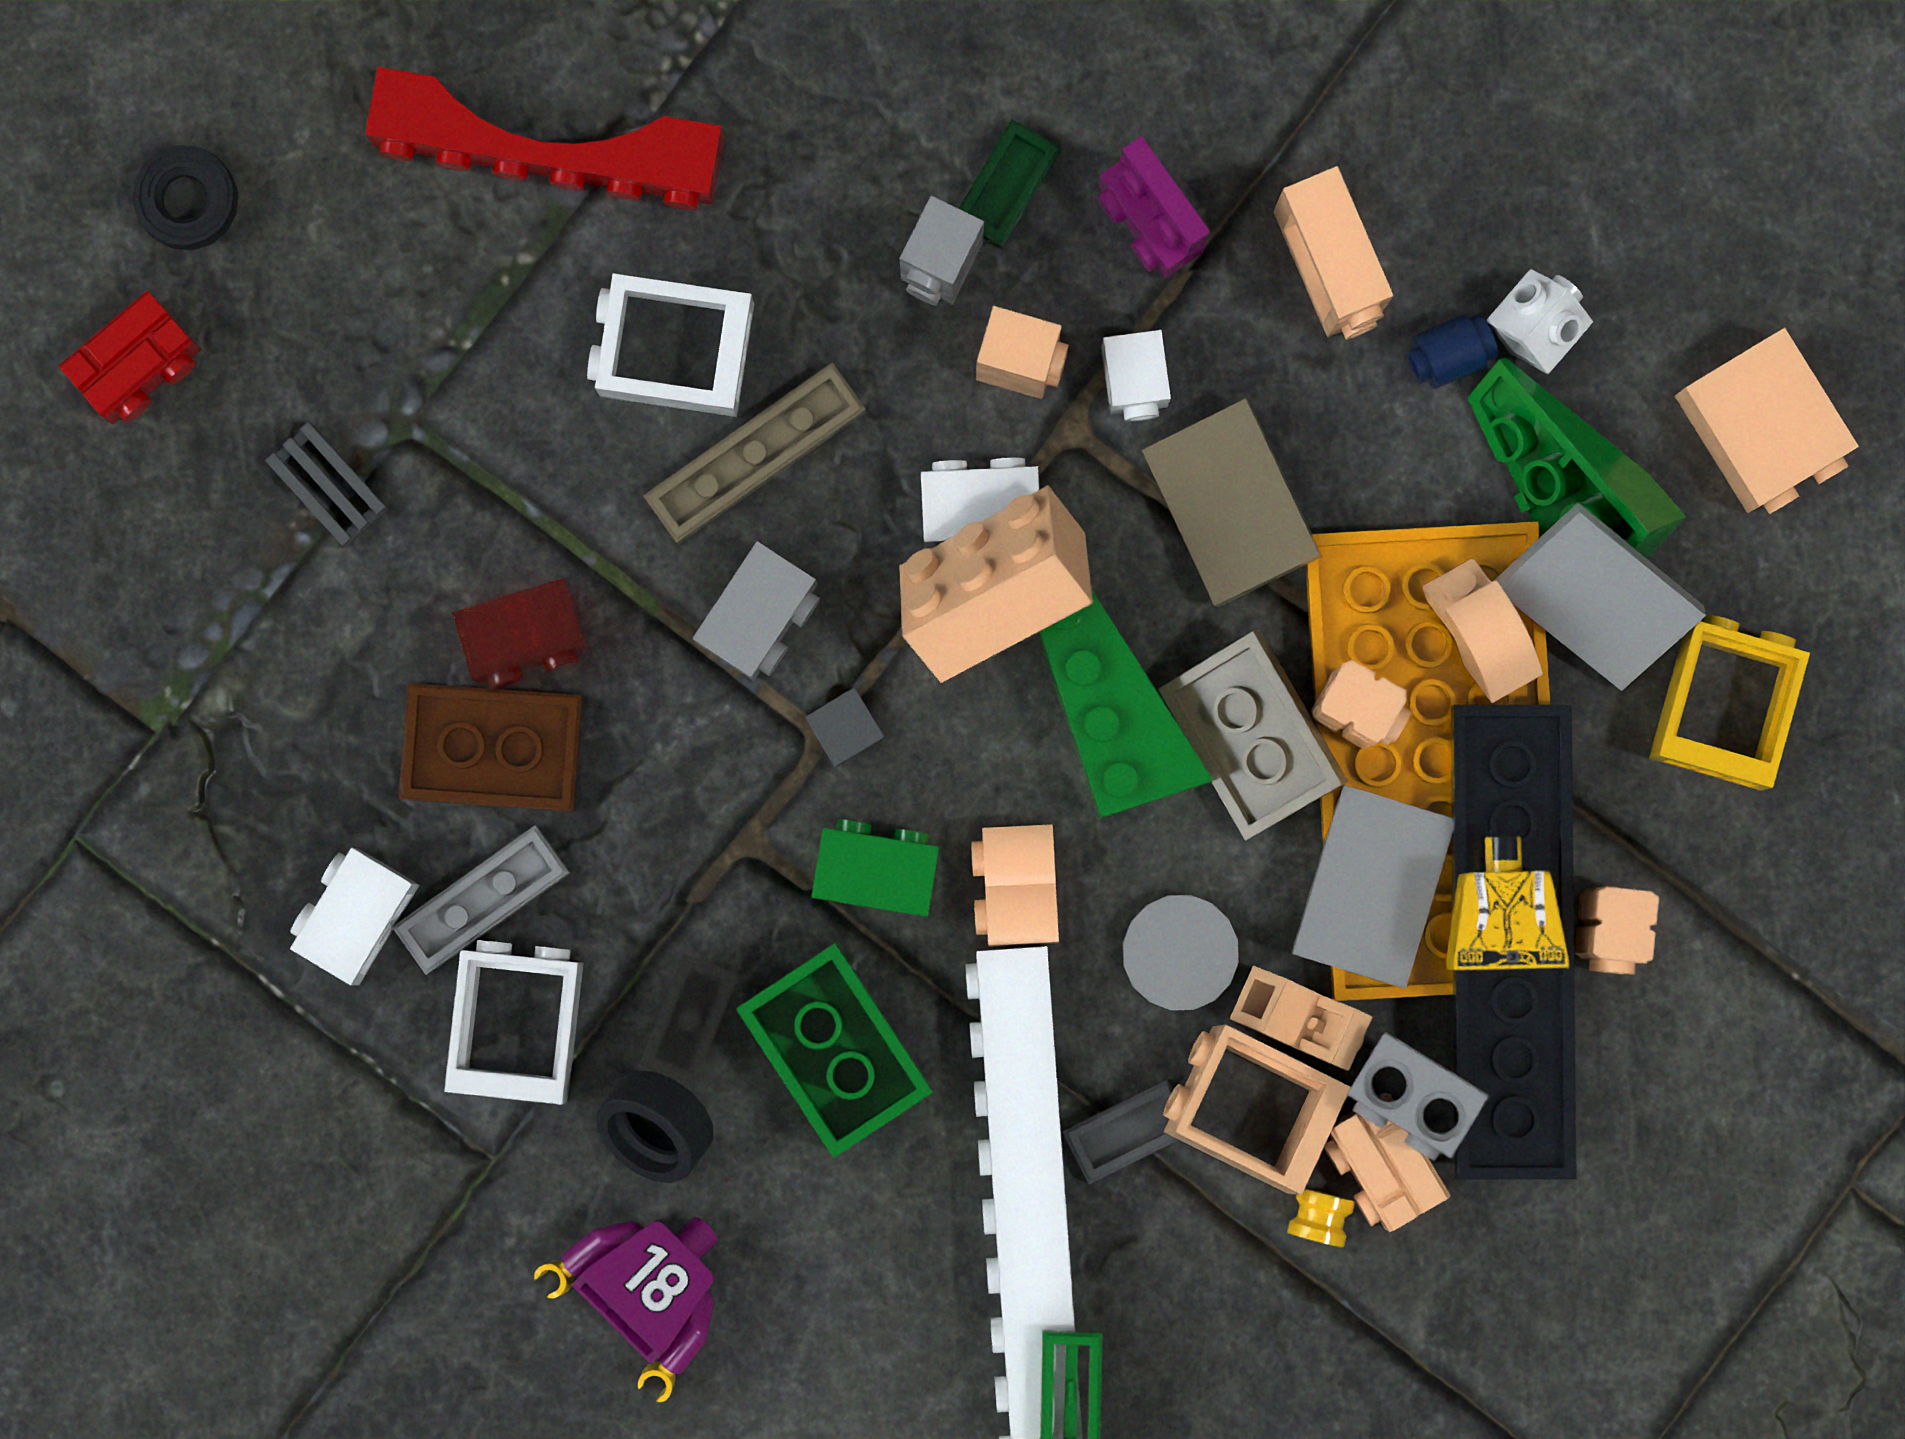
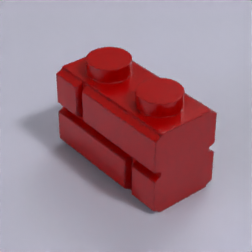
M147 290L58 366L94 409L105 420L114 425L120 419L128 423L140 416L152 403L148 395L164 381L169 385H173L186 377L196 365L192 357L201 351V348L166 307Z

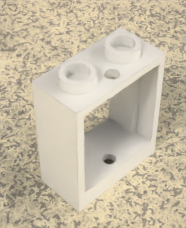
M613 274L611 288H601L599 293L596 322L603 323L605 326L602 345H592L587 371L588 380L596 381L595 389L600 397L737 417L754 308L752 295L749 293ZM628 296L725 310L713 391L616 377Z
M477 940L476 951H460L444 1092L554 1104L567 1103L583 963L569 961L570 950L535 946L534 957L511 955V943ZM481 967L564 976L552 1077L469 1068Z

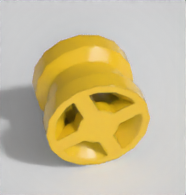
M1305 1188L1302 1195L1296 1194V1200L1300 1206L1297 1217L1289 1221L1287 1233L1344 1248L1347 1236L1343 1231L1345 1217L1353 1213L1355 1201Z

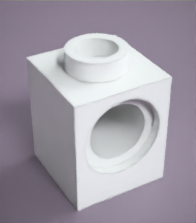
M1156 330L1103 337L1101 349L1110 415L1124 413V420L1127 422L1159 417L1158 408L1168 407L1171 400L1162 331Z

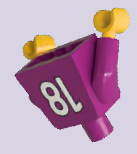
M695 1216L675 1235L658 1220L653 1221L646 1227L635 1221H628L595 1228L562 1254V1261L555 1260L540 1266L535 1271L534 1279L542 1277L549 1270L555 1271L559 1275V1288L547 1296L551 1299L567 1293L573 1286L650 1363L642 1371L638 1380V1388L640 1389L645 1380L650 1376H658L665 1381L666 1387L661 1391L656 1402H664L669 1398L674 1387L675 1374L684 1372L708 1338L715 1303L708 1289L715 1280V1277L700 1259L718 1242V1238L708 1224Z

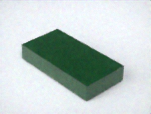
M1011 119L958 208L984 221L983 239L1003 250L1060 155L1061 147Z

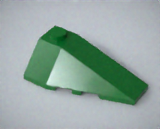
M1506 357L1498 360L1468 396L1467 399L1496 460L1506 463L1518 488L1519 494L1514 495V498L1521 513L1528 511L1533 522L1538 521L1540 537L1574 505L1579 503L1647 559L1686 518V515L1648 472Z

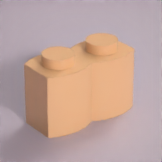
M1053 824L982 828L983 841L971 842L973 877L985 876L986 899L974 900L976 935L988 934L989 947L1059 943Z

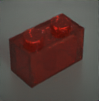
M565 578L452 612L471 678L479 684L488 681L490 689H498L524 680L522 670L544 664L546 672L573 666L579 663L578 653L590 650L571 585Z

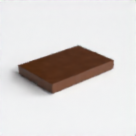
M408 683L399 799L575 812L584 697L571 694Z

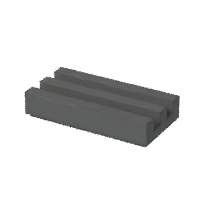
M307 422L300 428L301 432L294 438L290 437L283 444L284 447L279 452L271 454L265 461L337 541L346 548L383 515L388 508L313 425ZM310 441L369 505L370 509L363 515L304 452L303 448ZM294 457L353 522L350 527L344 530L286 466L290 459Z

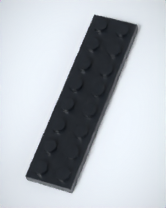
M1572 705L1451 706L1452 917L1459 875L1465 873H1486L1485 838L1521 837L1522 872L1549 871L1552 877L1569 967L1453 970L1454 1073L1489 1094L1454 1152L1455 1179L1577 1180ZM1454 1105L1455 1127L1459 1120V1113L1456 1106Z

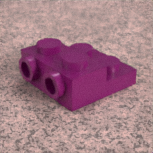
M1141 135L1122 149L1118 163L1100 175L1099 188L1102 193L1097 196V200L1115 225L1123 221L1136 238V240L1130 243V246L1145 269L1151 272L1157 268L1163 278L1166 279L1203 253L1210 231Z

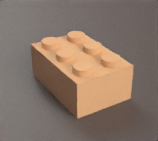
M1049 485L1031 495L1017 497L1005 509L981 522L967 524L955 536L931 549H922L916 552L907 562L899 566L902 636L941 683L1093 603L1085 532Z

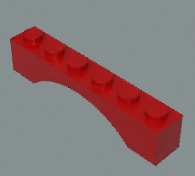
M377 67L365 132L373 147L379 148L378 154L393 160L413 161L414 154L436 157V165L456 171H470L471 164L493 167V175L509 180L526 181L528 174L550 177L549 184L566 190L582 191L584 190L585 183L607 187L606 194L624 200L638 201L641 199L642 193L664 197L663 203L665 205L682 210H697L698 203L713 205L725 139L720 125L663 116L639 130L608 140L577 144L542 142L509 133L479 118L457 101L435 76Z

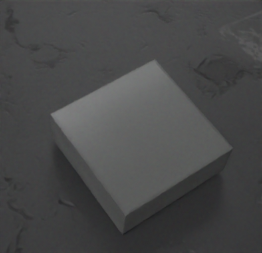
M855 687L805 717L835 768L885 738Z

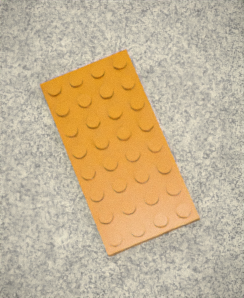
M1538 521L1312 534L1322 555L1321 558L1305 565L1314 704L1332 672L1343 663L1353 660L1374 672V680L1378 681L1381 678H1385L1406 690L1407 700L1403 707L1412 711L1407 723L1394 743L1391 741L1386 746L1379 742L1365 750L1342 738V730L1338 729L1333 733L1315 722L1348 780L1343 785L1452 818L1451 706L1550 705L1546 631L1513 604L1534 645L1543 675L1491 703L1465 668L1454 636L1427 602L1422 586L1472 558L1491 582L1494 581L1539 539ZM1341 786L1320 798L1323 846ZM1452 836L1406 989L1330 966L1333 1000L1347 1001L1453 995V970H1447L1446 965L1452 924Z

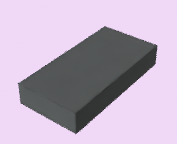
M1167 1079L1062 1131L1088 1184L1178 1140L1164 1133L1169 1118L1163 1116V1112L1173 1091Z

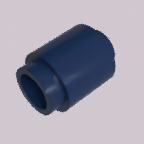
M1463 314L1412 337L1413 349L1406 352L1409 365L1419 383L1428 381L1434 389L1486 368L1487 361L1498 356V349L1492 331L1481 314L1471 318Z

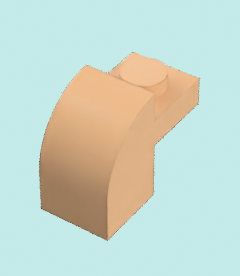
M1473 558L1422 586L1427 602L1454 636L1465 668L1491 703L1543 675L1534 645L1515 607L1497 580L1491 582Z
M1253 966L1230 1019L1312 1057L1349 1071L1356 1053L1362 1046L1364 1035L1372 1016L1322 996L1284 977Z

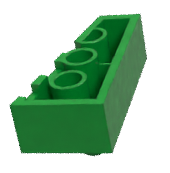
M1091 589L1093 603L1038 631L1037 635L1098 819L1101 820L1207 785L1214 780Z

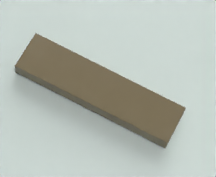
M832 362L643 496L679 545L866 413V409Z

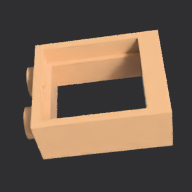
M1338 166L1283 188L1273 212L1327 337L1343 332L1347 340L1374 329L1378 326L1376 321L1384 317L1383 311L1394 295Z
M1228 1025L1213 1026L1210 1033L1201 1032L1188 1058V1063L1194 1065L1186 1085L1184 1087L1178 1084L1174 1088L1164 1108L1163 1116L1169 1118L1164 1133L1287 1194L1302 1195L1351 1087ZM1226 1049L1309 1090L1275 1167L1191 1126Z

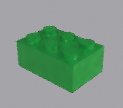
M834 943L736 1008L833 1158L933 1093L932 1087L837 943Z

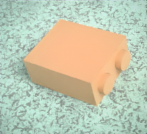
M1786 328L1781 329L1698 379L1675 395L1747 514L1764 505L1769 514L1773 513L1799 497L1794 486L1813 475L1819 485L1849 467L1843 456L1859 447Z

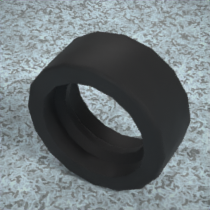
M637 1070L624 1075L596 1113L597 1131L607 1149L619 1162L634 1173L655 1182L674 1183L685 1179L714 1140L713 1122L705 1106L690 1090L675 1079L654 1071ZM641 1116L650 1119L661 1127L670 1138L661 1135L651 1128Z

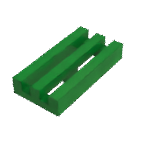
M1042 1330L1040 1439H1052L1054 1345H1066L1064 1439H1076L1078 1345H1089L1088 1439H1100L1102 1331L1061 1332Z

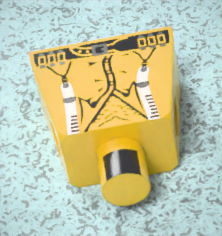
M1521 837L1485 838L1486 873L1460 874L1458 877L1446 960L1447 970L1569 967L1550 872H1522Z

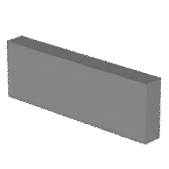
M535 825L392 928L425 975H429L460 953L461 950L470 946L570 874V871L538 826Z

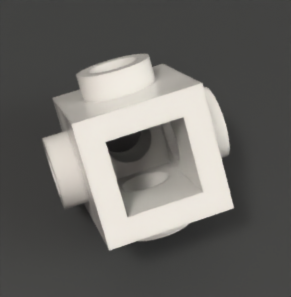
M1532 269L1525 274L1486 320L1511 355L1547 374L1552 371L1593 323L1579 303L1583 298L1582 293L1570 281L1560 275L1550 279Z

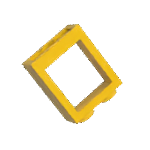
M1706 615L1704 622H1698L1682 637L1649 759L1760 791L1771 789L1774 786L1810 653L1795 649L1796 640L1792 637L1770 631H1761L1760 638L1738 632L1740 624L1736 621L1720 616ZM1701 645L1780 667L1755 758L1676 736Z

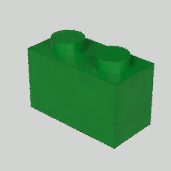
M837 819L836 830L823 828L811 898L928 917L939 854V847L928 845L930 834L895 828L893 839L871 836V824Z

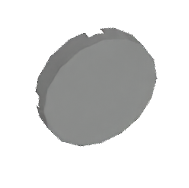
M1168 895L1147 904L1130 921L1122 942L1123 966L1132 987L1148 1002L1168 1010H1195L1215 1001L1231 984L1239 963L1238 939L1229 919L1212 903L1192 895Z

